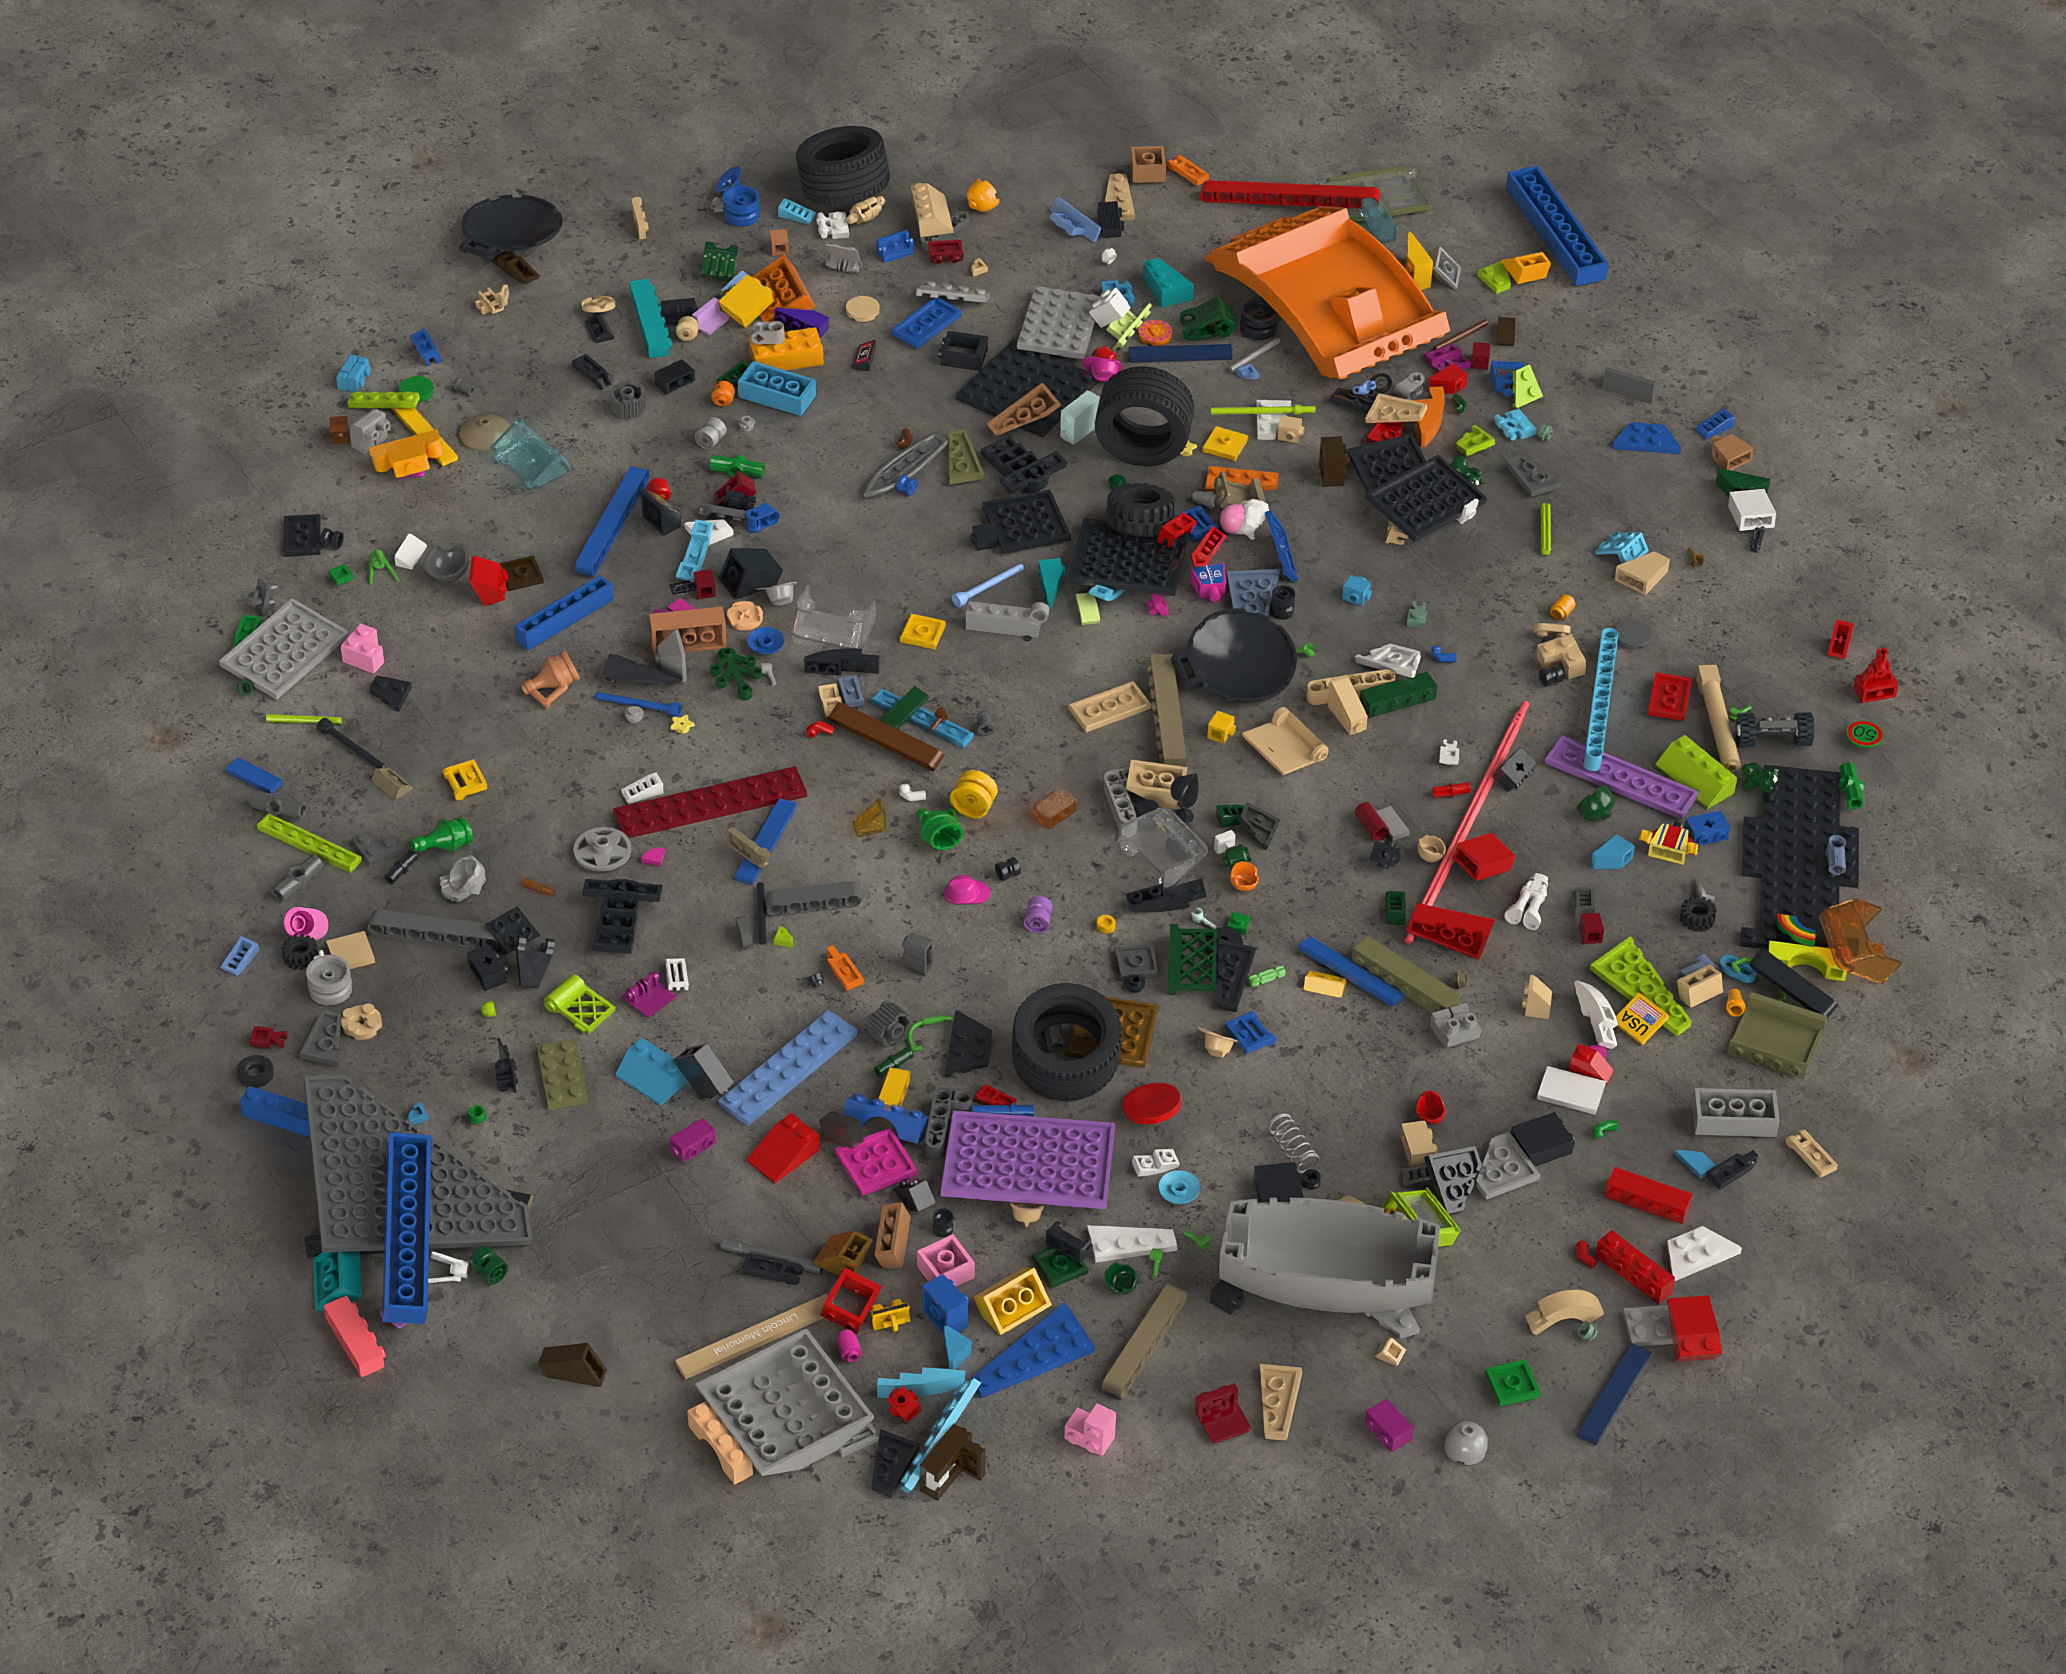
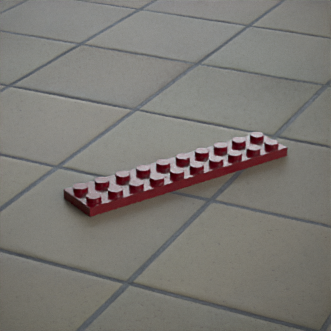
M794 766L613 808V814L620 831L628 838H633L775 805L779 798L788 801L807 797V791L797 767Z

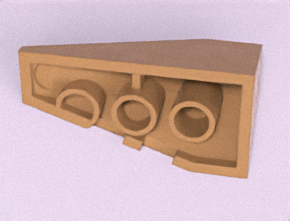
M1041 383L986 424L997 436L1048 416L1059 408L1061 404L1044 383Z

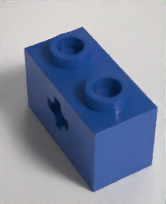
M1720 810L1686 818L1684 829L1688 830V837L1692 838L1693 843L1701 846L1727 840L1730 825Z

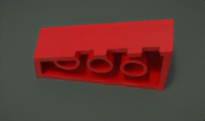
M1417 903L1406 932L1480 960L1495 919Z

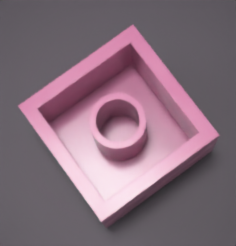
M954 1234L917 1251V1267L928 1282L944 1274L957 1287L975 1278V1262Z

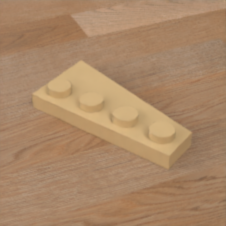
M1120 173L1111 174L1109 176L1105 202H1118V207L1122 208L1120 220H1135L1127 175Z
M1260 1364L1265 1438L1287 1441L1302 1377V1368Z

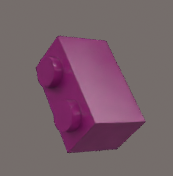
M1387 1399L1366 1410L1365 1425L1367 1429L1373 1432L1379 1438L1381 1444L1387 1446L1391 1452L1412 1440L1414 1427Z

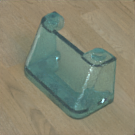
M520 418L489 447L494 452L492 456L498 462L503 461L520 475L525 480L524 484L530 489H538L567 474L573 468L557 449L549 446L532 429L528 428L526 423Z

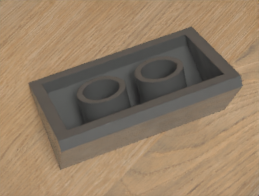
M1606 367L1602 389L1652 403L1660 389V385L1655 381Z

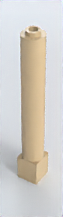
M1698 665L1696 680L1700 694H1703L1721 765L1730 772H1735L1740 768L1741 763L1720 688L1721 679L1717 665Z

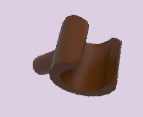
M939 707L935 712L937 719L930 727L932 732L941 721L945 722L948 719L947 711L942 707Z

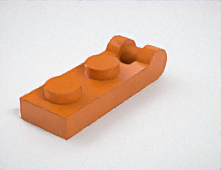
M1177 155L1174 157V160L1170 159L1166 162V167L1169 170H1174L1196 186L1209 180L1207 172L1182 155Z

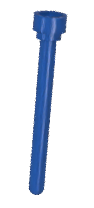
M596 692L594 695L597 700L665 711L672 717H679L681 714L682 705L678 702L663 704Z

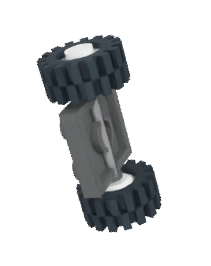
M1796 712L1793 720L1789 717L1780 718V720L1773 721V718H1762L1756 724L1754 713H1738L1735 724L1737 746L1754 747L1756 735H1790L1792 732L1794 733L1795 746H1812L1815 732L1813 714L1811 712Z

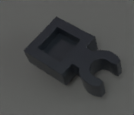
M726 490L723 507L741 510V507H745L747 510L753 509L754 504L751 503H756V497H744V492Z

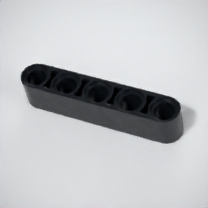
M1763 948L1749 962V966L1809 1011L1825 1015L1828 1019L1839 1006L1833 998Z

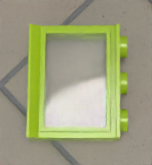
M1428 1188L1398 1193L1390 1191L1382 1206L1384 1209L1396 1208L1393 1215L1397 1211L1403 1213V1217L1405 1215L1413 1221L1415 1217L1440 1225L1438 1247L1453 1245L1461 1231Z

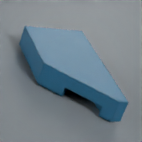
M1679 1149L1675 1152V1156L1700 1179L1706 1176L1707 1171L1716 1167L1702 1152Z

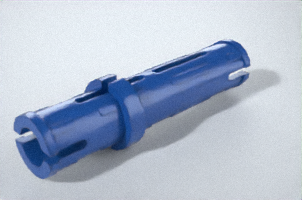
M1011 1103V1105H973V1112L1034 1117V1105H1016V1103Z

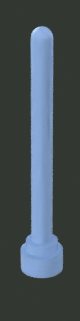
M1018 564L967 592L959 591L953 594L952 601L954 605L958 608L964 606L969 598L1022 571L1024 567L1022 564Z

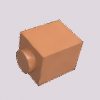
M786 229L770 230L772 256L789 255V241Z

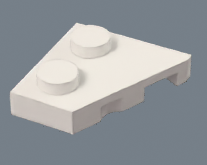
M724 519L707 521L713 522L709 545L733 535V529ZM695 522L685 523V529L690 535Z

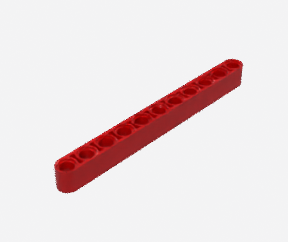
M1206 180L1202 183L1200 198L1204 202L1375 209L1379 205L1381 192L1376 187Z

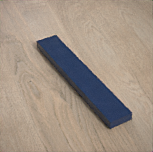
M1231 344L1134 346L1128 349L1130 362L1232 360Z
M1631 1343L1578 1431L1577 1437L1597 1446L1648 1361L1651 1351Z

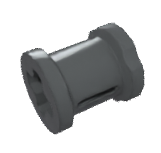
M989 711L978 713L976 716L979 722L978 733L983 736L991 735L994 732V725L992 724L993 715Z

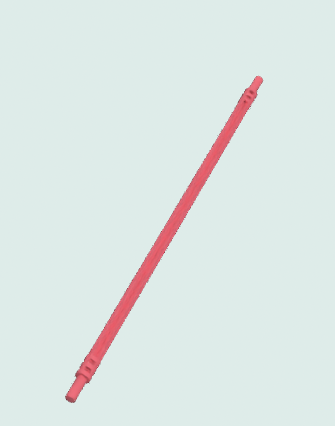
M1523 701L1519 710L1515 712L1421 904L1433 905L1455 861L1452 857L1457 843L1465 841L1495 780L1492 775L1503 764L1525 719V713L1530 705L1528 701ZM1408 932L1404 942L1408 945L1412 944L1416 935Z

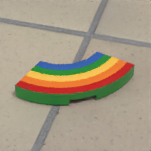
M1777 914V926L1783 934L1787 933L1795 942L1814 947L1816 930L1803 926L1798 921L1797 916Z

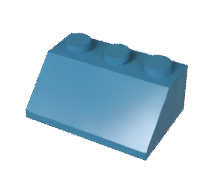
M642 1037L627 1050L616 1072L617 1078L660 1106L688 1083L673 1061L675 1058Z

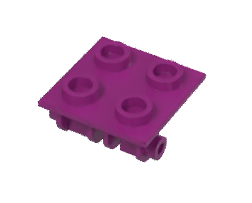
M650 972L645 979H640L633 987L628 988L621 998L647 1018H650L676 999L677 995L658 981L659 975L657 972Z

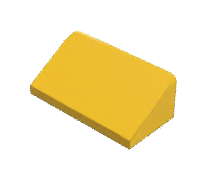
M1308 971L1305 977L1304 990L1342 997L1347 979Z

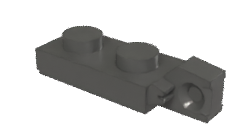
M700 503L698 513L705 516L716 513L715 517L726 518V515L733 516L732 520L743 521V518H746L747 511Z

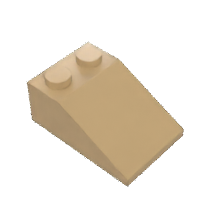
M1131 760L1126 789L1147 800L1157 802L1163 808L1181 809L1177 805L1178 801L1172 798L1170 788L1176 778L1187 775V767Z

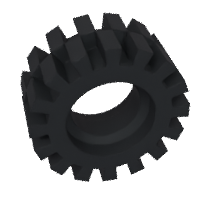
M1691 896L1689 900L1685 899L1682 903L1680 921L1683 922L1684 927L1688 925L1687 929L1689 930L1694 928L1695 932L1700 929V932H1704V928L1709 930L1710 927H1713L1717 908H1715L1714 903L1711 904L1710 899L1706 901V897L1699 899V896H1696L1694 899ZM1693 912H1700L1704 915L1698 916L1693 914Z
M294 934V938L289 936L288 941L284 940L281 946L284 964H287L288 968L292 967L293 970H296L297 967H299V970H303V967L307 969L310 962L314 960V956L319 955L317 942L313 937L310 938L308 934L306 937H304V934H300L299 937H297V934ZM298 950H305V951H306V952L301 953V954H295V953H294V952H296V951H298Z

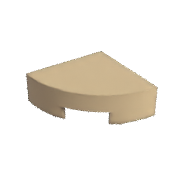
M980 258L976 259L971 267L973 277L988 272V267Z

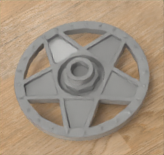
M599 827L581 834L575 841L573 851L576 861L581 866L593 871H609L622 866L629 859L632 848L629 838L623 832L614 828ZM596 833H610V834H608V835H597ZM621 838L626 843L627 849L618 845ZM585 839L588 846L578 850L579 845ZM594 859L596 866L589 864L584 860ZM611 859H620L618 862L609 865Z

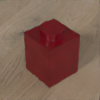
M1473 342L1471 368L1488 370L1490 343Z
M711 569L693 572L694 588L698 600L716 597L715 581Z
M1600 913L1580 914L1579 931L1583 944L1602 943L1604 927Z

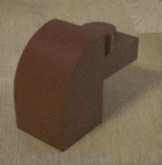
M347 416L329 417L331 445L348 444L349 425Z

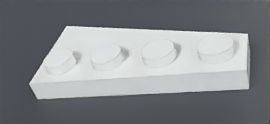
M1087 1225L1088 1236L1092 1240L1090 1244L1093 1245L1092 1251L1095 1263L1150 1255L1153 1248L1161 1250L1162 1253L1177 1251L1173 1229Z

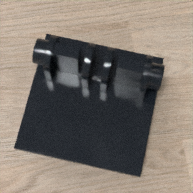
M695 298L661 301L665 324L678 323L682 317H692V314L698 310Z
M518 906L485 924L501 945L499 950L502 954H509L515 950L512 940L517 939L518 934L526 935V943L540 936Z
M498 1038L500 1059L495 1063L497 1088L502 1092L512 1088L514 1093H516V1084H518V1078L514 1072L517 1070L514 1059L509 1058L510 1054L507 1045H503L500 1038Z

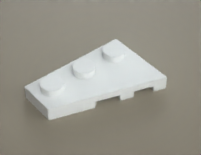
M1257 400L1256 407L1291 406V401ZM1287 413L1257 414V439L1275 440L1281 416H1286Z

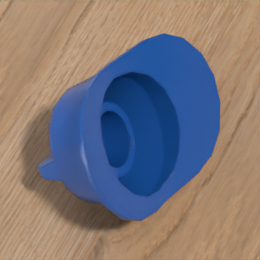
M736 166L725 171L718 181L715 192H720L723 196L724 192L730 187L741 185L739 179L742 171L741 168Z

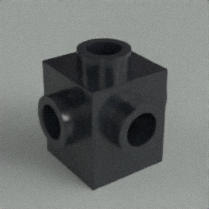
M1387 840L1384 843L1375 841L1369 860L1378 862L1377 866L1388 869L1389 866L1395 867V863L1398 864L1400 861V848L1395 847L1396 843Z

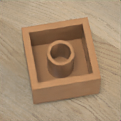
M1164 146L1131 147L1130 164L1133 183L1165 182L1166 161Z

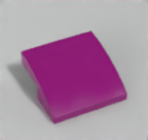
M1454 344L1423 353L1424 359L1436 373L1451 364L1456 365L1462 370L1471 368V361L1463 357L1461 349Z

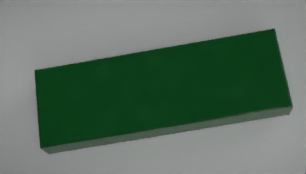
M914 686L880 721L899 729L929 699V696Z

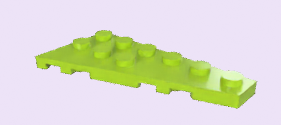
M1631 936L1590 965V970L1630 1001L1638 993H1641L1666 1012L1669 1018L1663 1026L1676 1036H1679L1691 1027L1692 1021L1683 1008L1674 1001L1673 994L1664 987L1663 980L1650 962L1644 959L1642 956L1643 952L1640 948L1637 949Z

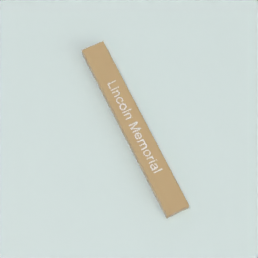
M822 1295L676 1360V1366L686 1380L822 1320L824 1317L820 1316V1313L828 1295Z

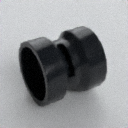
M324 528L320 535V545L326 547L330 545L335 549L341 548L344 540L343 532H333L329 528Z
M1558 664L1551 666L1549 669L1543 668L1539 670L1540 681L1545 687L1552 685L1553 682L1560 683L1564 680L1563 670Z
M1015 857L1008 858L1006 862L1000 861L995 863V871L1001 881L1007 880L1010 876L1015 877L1021 874L1020 865Z
M946 1208L938 1209L933 1214V1232L939 1237H948L953 1233V1213Z

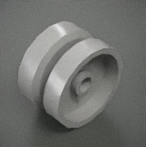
M324 955L310 962L306 969V978L312 1000L318 1004L328 1006L342 1003L349 998L352 993V979L350 967L346 960L336 955Z

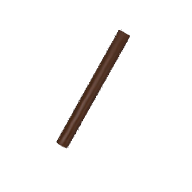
M1484 319L1433 346V350L1463 339L1487 326L1488 322Z

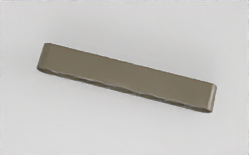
M1166 1284L1106 1375L1102 1384L1103 1391L1121 1399L1125 1396L1183 1307L1188 1294L1186 1291Z

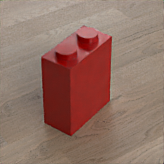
M1489 833L1457 843L1452 858L1475 881L1510 871L1516 855L1493 833Z

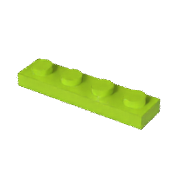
M409 391L355 392L351 394L347 403L349 408H416L420 397L419 392Z

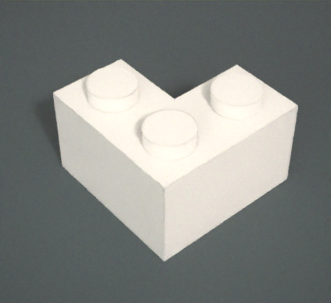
M1117 288L1110 291L1107 289L1100 295L1101 298L1092 304L1093 308L1089 313L1102 328L1122 318L1130 309V306Z

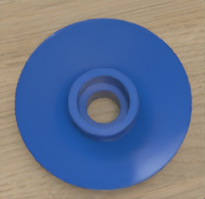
M763 627L752 631L748 636L747 643L749 648L756 653L772 654L783 647L784 636L777 629Z

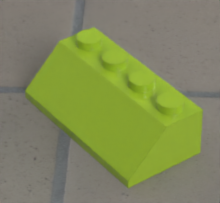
M1686 735L1673 741L1655 764V767L1670 780L1699 791L1696 801L1705 809L1713 807L1735 793L1737 777Z

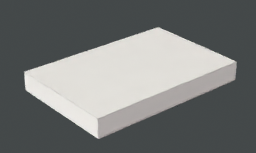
M1547 1066L1537 1100L1596 1115L1606 1081Z

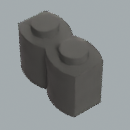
M911 932L909 936L904 938L902 947H904L902 957L904 966L927 975L934 963V941Z

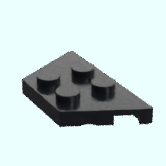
M955 1010L945 1077H950L951 1073L958 1071L966 1073L973 1069L985 1068L988 1064L992 1030Z

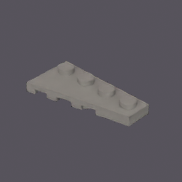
M926 281V283L917 288L916 296H922V293L930 294V297L934 298L946 295L948 299L955 300L963 297L962 300L984 303L989 300L990 295L984 289L969 290V287L966 286L956 288L947 283L937 285L934 281Z

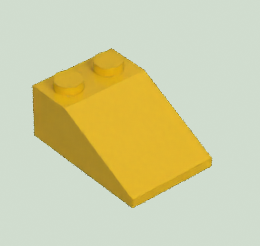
M1408 232L1405 269L1421 290L1431 288L1433 260L1412 232Z

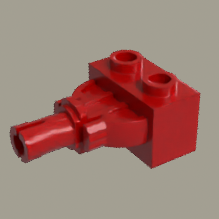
M1878 648L1875 659L1868 664V668L1862 674L1855 677L1853 689L1861 703L1896 697L1899 683L1890 669V663L1886 660L1888 655L1886 648H1881V650Z

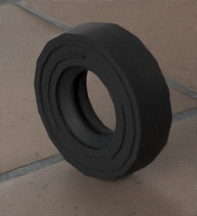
M262 1055L248 1056L237 1067L238 1079L246 1087L259 1088L265 1086L274 1076L273 1064L269 1058ZM260 1067L263 1069V1072L259 1075L252 1076L248 1074L251 1068Z

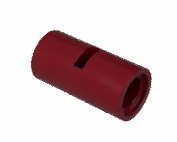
M1363 802L1356 807L1354 814L1373 840L1381 841L1386 838L1390 830L1369 802Z

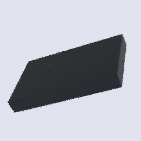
M320 514L284 516V557L321 555Z

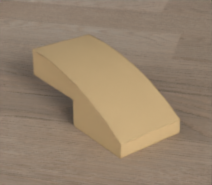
M837 684L818 686L825 717L830 715L837 702L842 703Z

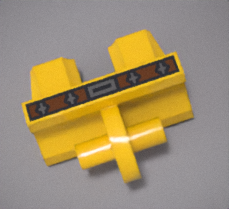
M901 1299L893 1300L891 1306L883 1308L881 1304L873 1305L871 1311L873 1330L891 1327L893 1332H897L898 1325L910 1322V1306L908 1302L903 1303Z

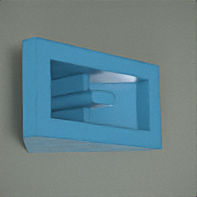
M944 1326V1345L948 1369L956 1370L972 1354V1340L951 1327Z

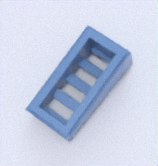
M240 936L220 968L238 977L259 952L258 943ZM234 959L240 960L241 962H235ZM232 964L234 966H237V968L233 969L228 966Z

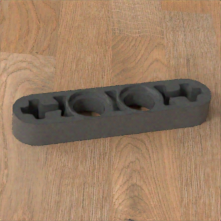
M960 211L950 217L952 226H954V233L921 237V247L928 250V241L947 240L968 226L970 223L969 213Z

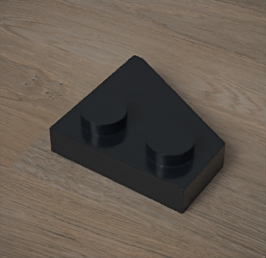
M376 675L370 686V693L380 698L385 704L390 703L394 706V710L399 712L412 685L408 681Z

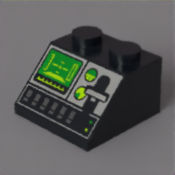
M645 489L641 490L642 515L647 522L663 536L681 527L682 516L679 510L673 508L660 495Z

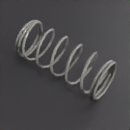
M1289 1114L1277 1115L1268 1124V1131L1274 1135L1275 1141L1279 1142L1280 1148L1285 1150V1155L1290 1158V1162H1293L1292 1158L1299 1157L1296 1162L1298 1173L1303 1174L1306 1171L1298 1170L1299 1166L1305 1165L1313 1160L1314 1157H1317L1316 1162L1308 1168L1314 1169L1319 1163V1156L1313 1150L1308 1151L1310 1143H1303L1305 1136L1298 1135L1299 1128H1292L1294 1121ZM1285 1116L1289 1117V1120L1282 1122L1275 1131L1270 1130L1271 1125L1277 1119ZM1288 1122L1283 1128L1278 1130L1281 1125ZM1291 1122H1292V1126H1291L1287 1131L1283 1132L1284 1130H1286V1129L1290 1126V1124H1291ZM1290 1130H1298L1297 1134L1293 1138L1287 1141H1281L1284 1135ZM1283 1134L1280 1141L1277 1140L1276 1135ZM1300 1136L1303 1137V1141L1298 1146L1287 1149L1292 1140ZM1288 1142L1285 1148L1281 1146V1143ZM1308 1144L1309 1147L1304 1153L1292 1156L1297 1148ZM1286 1150H1293L1291 1156L1286 1153ZM1313 1156L1309 1161L1300 1164L1306 1158Z

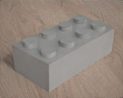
M1694 1089L1692 1111L1695 1135L1777 1137L1780 1119L1776 1090Z

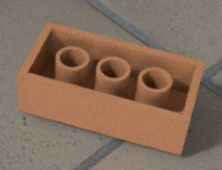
M723 606L649 614L653 656L658 654L657 646L677 629L679 630L684 652L727 647Z

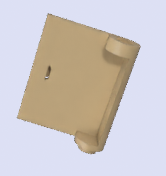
M1282 707L1274 713L1272 722L1242 733V736L1282 775L1322 761L1328 755V747L1286 707Z

